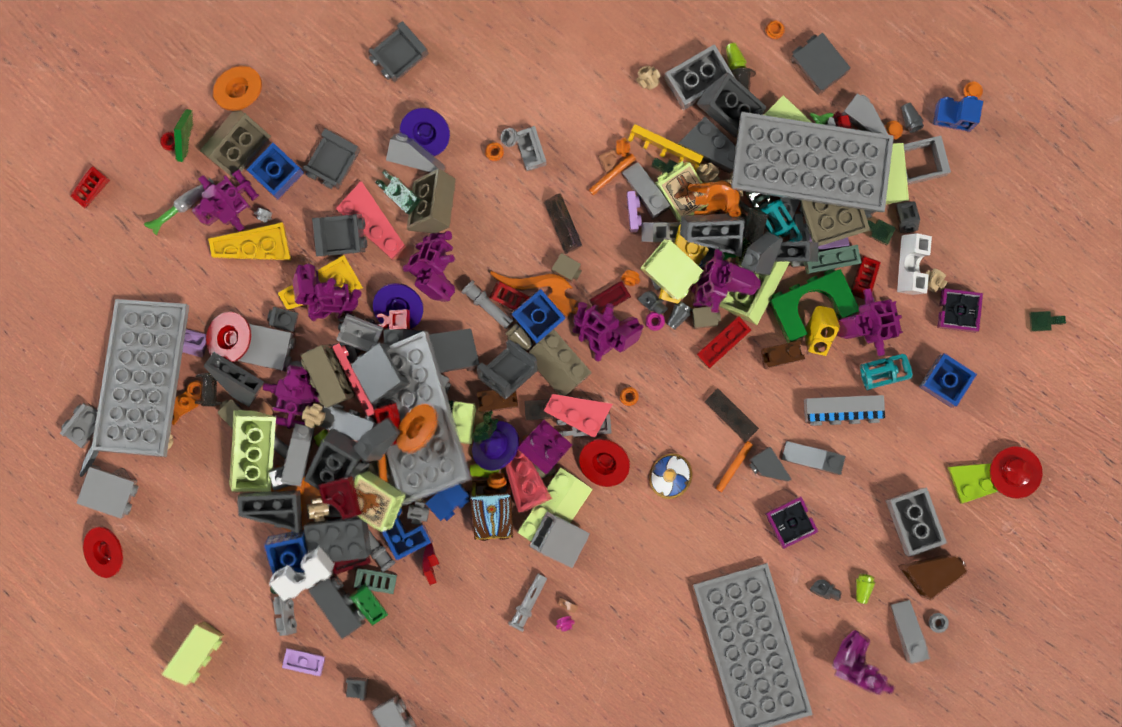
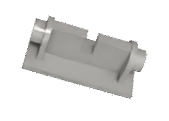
M280 596L274 597L275 615L281 614L282 617L276 618L277 632H279L280 636L297 633V622L294 616V602L290 597L283 601Z

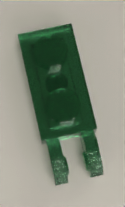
M384 170L382 174L391 181L387 186L385 182L379 179L375 183L405 213L410 215L421 199L399 178Z

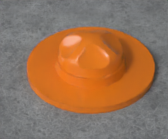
M237 66L225 71L217 79L213 88V96L216 103L221 108L229 111H237L250 106L261 93V77L256 70L248 66Z
M420 404L410 410L403 418L398 428L400 434L396 438L397 446L400 450L406 453L415 452L428 442L437 424V412L434 407L429 404Z

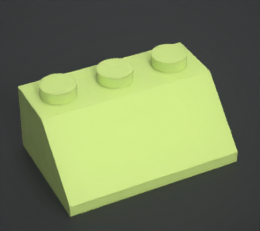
M893 143L886 205L909 200L904 143Z
M206 622L195 625L162 675L183 685H188L191 682L195 683L201 674L199 673L201 667H206L210 662L212 651H216L223 642L221 638L224 634Z

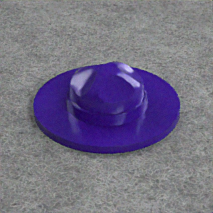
M429 108L414 109L407 113L401 122L400 133L415 140L433 156L443 152L449 143L450 129L448 123L435 110Z
M393 283L383 286L376 293L373 300V311L381 324H383L384 319L378 318L377 315L382 313L389 316L390 310H410V329L417 326L422 319L424 312L423 303L420 296L412 288L403 284Z
M504 421L492 422L481 429L472 447L473 458L477 465L489 471L499 470L508 465L515 457L519 447V436L516 429Z

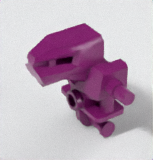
M240 170L232 174L240 183L237 188L226 175L224 180L216 186L208 181L205 175L201 176L198 180L205 190L202 193L204 199L192 209L198 220L202 224L210 226L220 219L225 225L231 223L238 232L243 231L245 227L238 218L239 213L251 206L241 193L246 191L252 201L260 196L252 188V183L245 179Z
M450 231L430 233L429 236H424L423 242L417 243L415 246L420 251L412 255L408 264L403 266L404 272H410L417 277L414 284L415 287L431 299L441 302L450 301L451 296L455 293V286L446 279L443 273L448 263L455 261L454 255H446V252L453 250V247L445 241L452 239Z
M715 249L713 259L706 262L705 268L700 267L703 270L700 274L701 278L692 285L691 292L695 294L693 306L702 307V304L708 307L711 306V312L717 313L719 312V304L727 296L728 291L754 295L757 289H760L761 281L752 271L724 261L722 252Z
M309 263L298 265L293 277L295 303L307 305L308 315L312 321H316L318 318L324 319L332 312L335 313L338 319L343 312L351 314L356 309L358 298L361 297L362 293L358 289H354L352 293H349L348 284H344L342 288L334 287L336 281L333 278H329L326 283H320L318 271L315 270L314 265Z
M870 288L863 290L865 305L859 306V315L842 318L839 321L840 328L836 336L844 339L864 336L867 343L874 342L877 355L882 356L885 355L883 340L899 337V334L903 333L899 319H902V315H898L896 301L892 302L889 299L875 302Z
M578 303V311L573 318L575 324L572 331L577 334L580 333V342L585 339L589 341L590 349L595 352V361H601L602 356L613 348L623 352L639 340L644 326L639 323L637 318L629 317L626 320L619 321L613 315V304H607L604 314L598 312L597 305L586 310V303Z
M289 365L284 380L280 379L278 384L264 383L263 390L274 393L277 396L276 406L272 410L289 413L288 419L276 416V424L292 429L295 427V424L306 426L305 422L295 420L296 415L302 416L307 406L312 407L313 403L319 402V393L316 388L309 385V378L311 376L308 370H305L303 367Z
M853 630L842 641L833 662V668L837 670L835 676L874 694L880 695L884 691L887 694H892L894 686L887 684V677L878 673L880 669L866 663V651L870 639L863 633Z

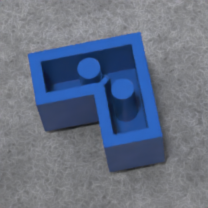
M966 96L960 102L954 101V98L943 97V99L941 98L936 103L933 125L970 132L980 122L983 101L978 100L975 96Z
M460 483L438 492L425 504L440 521L443 519L448 521L455 515L453 511L457 507L463 508L470 502L468 498L471 495Z
M399 516L396 517L392 528L382 531L396 561L433 542L425 525L407 533Z

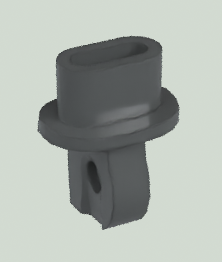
M647 291L638 298L648 310L655 311L658 315L665 313L668 309L663 304L664 300L659 299L652 291Z
M817 580L810 588L812 593L829 600L832 598L839 601L842 592L836 589L834 584L830 585L825 580Z

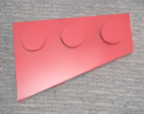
M552 394L544 412L595 438L613 404Z

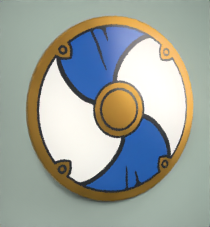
M679 454L663 455L656 460L650 470L649 482L652 490L658 496L665 499H674L681 496L687 491L692 481L691 465L686 458Z

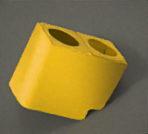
M823 306L815 308L806 326L807 335H805L808 352L823 356L827 355L840 328L833 308ZM827 327L828 331L826 338L821 335V330ZM818 342H824L825 351H819L818 347H814V345Z

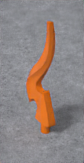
M493 271L490 272L499 282L515 289L551 287L552 293L547 297L566 317L569 318L571 313L576 314L578 311V307L575 306L577 301L565 296V291L573 289L572 286L559 275L545 274L531 278L514 279L499 275Z

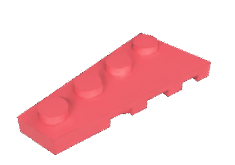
M361 181L339 204L336 210L343 216L362 214L366 224L365 229H363L364 235L393 260L405 245Z
M339 343L332 346L367 416L374 414L373 404L369 401L351 367L352 363H349L347 359L349 353L344 345L340 346Z
M518 450L513 460L505 468L518 512H524L551 500L552 497L532 461Z

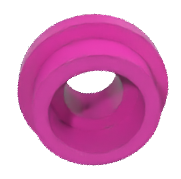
M651 312L646 318L647 327L653 331L662 329L665 324L664 316L662 314L658 315L656 312ZM653 318L659 320L657 325L652 324Z
M571 616L556 620V629H561V632L572 629L575 621L572 620Z

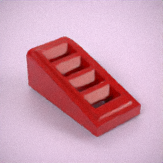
M92 166L70 197L86 209L110 180ZM96 176L100 180L96 182L93 177ZM92 182L95 185V187L92 188L88 185V183ZM85 187L91 191L89 195L83 190ZM79 193L86 197L85 201L78 196Z
M862 256L861 264H859L851 287V292L854 296L865 299L863 290L871 288V291H873L881 262ZM864 265L873 267L874 270L864 267ZM862 272L867 273V274H870L871 277L862 274ZM860 280L869 282V284L863 283Z
M497 281L489 298L515 310L518 308L522 298L526 301L530 296ZM501 287L504 288L500 298H497ZM508 291H510L511 294H510V296H509L507 302H505L504 299H505V297H506ZM515 295H518L515 304L512 305L511 303Z
M396 403L374 410L378 424L386 419H391L396 428H399L401 422Z

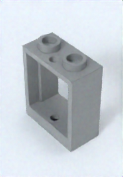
M941 136L904 144V152L931 146L937 172L908 178L907 175L908 185L944 177L951 172Z

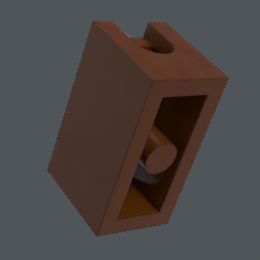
M801 340L762 349L761 355L764 368L768 369L803 361L805 355H802Z
M494 390L477 392L480 413L518 408L516 391L507 399Z

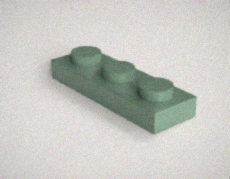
M858 245L818 252V262H804L806 274L861 264Z

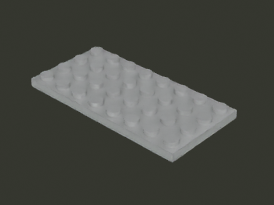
M741 112L731 189L883 213L886 205L894 136Z
M115 299L91 450L167 457L189 312L188 304Z
M427 331L420 332L389 346L390 349L387 352L400 375L408 378L410 384L382 405L373 404L375 410L379 407L396 403L400 422H402L410 410L420 404H429L437 412L436 428L431 438L423 447L415 452L406 453L395 444L386 451L396 488L406 494L402 505L412 503L471 480Z
M768 563L693 584L734 727H773L813 715Z

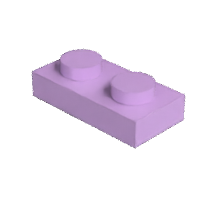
M628 191L627 204L630 232H638V226H642L641 215H637L640 200L639 196H635V191Z
M287 648L282 668L321 676L326 656Z

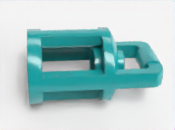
M781 199L769 203L757 212L770 233L784 237L790 233L789 230L793 229L796 237L787 242H799L802 240L799 229ZM778 207H780L782 213L784 214L785 218L787 219L786 222H785L783 216L781 215L780 211L778 210ZM766 214L768 215V217L770 218L771 222L773 223V225H774V227H775L774 229L772 228L770 222L768 221L767 217L765 216Z
M905 354L860 365L861 378L866 390L909 380L913 375L910 362ZM901 359L906 376L897 378L899 371L893 361ZM884 364L883 367L869 370V367ZM888 378V380L873 383L874 380Z

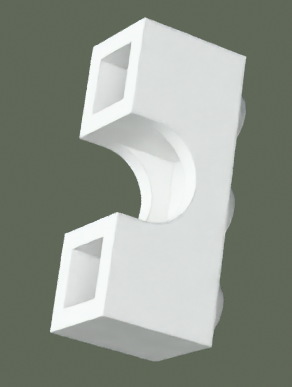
M918 233L902 235L897 292L910 295L927 293L929 274L920 273L919 264L923 257L929 256L931 253L932 236Z
M318 547L304 555L301 567L305 571L304 573H298L287 565L273 573L269 584L281 599L285 601L290 597H296L304 589L312 588L321 579L326 580L332 574L334 563L322 548Z

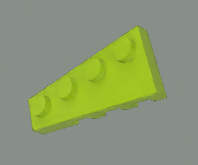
M991 463L948 467L961 504L998 492L990 478Z

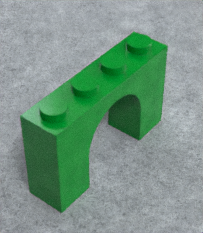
M830 269L824 272L825 276L819 279L817 276L806 280L807 284L803 286L796 284L790 287V291L785 294L781 291L772 295L773 299L770 300L769 304L787 343L807 335V331L798 313V303L806 293L819 292L825 295L831 301L839 320L859 312V307L841 269L837 271Z

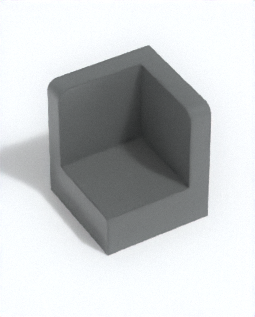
M348 677L346 679V697L360 698V700L364 701L367 698L368 678Z

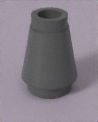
M907 103L901 107L905 127L910 133L924 127V120L912 103Z
M682 301L679 304L675 303L666 324L676 330L691 315L692 308Z

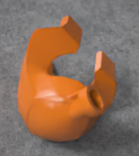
M717 181L704 184H690L688 186L690 191L705 194L695 196V205L708 204L705 211H694V215H710L722 210L726 214L729 213L731 217H738L741 214V210L738 207L740 200L738 190L731 189L729 182Z

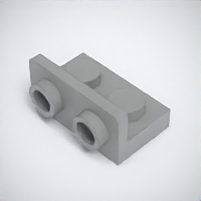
M86 403L80 404L75 408L73 417L62 425L61 429L63 430L60 432L62 436H66L80 448H84L94 435L97 410Z

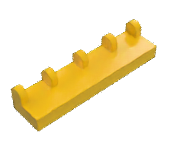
M634 124L628 138L629 142H632L634 137L645 141L644 149H647L649 144L662 149L661 157H664L665 153L668 152L680 158L678 163L685 160L694 164L695 172H697L696 170L703 159L702 155Z

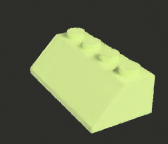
M752 238L748 247L758 239ZM747 249L745 250V252H744V254H743V256H742V258H741V260H740V262H739V264H738L739 266L742 265V262H743V259H744V256H745V254H746ZM774 262L770 275L754 273L761 281V287L757 289L754 295L728 291L727 296L720 302L719 306L736 316H740L743 320L758 325L790 262Z
M234 410L229 480L232 492H271V481L268 471L273 468L276 416L257 411Z
M560 468L547 487L552 499L535 506L518 533L532 541L546 512L571 523L593 489Z

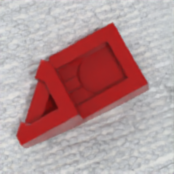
M432 543L426 545L423 554V572L429 585L437 583L433 566L440 564Z

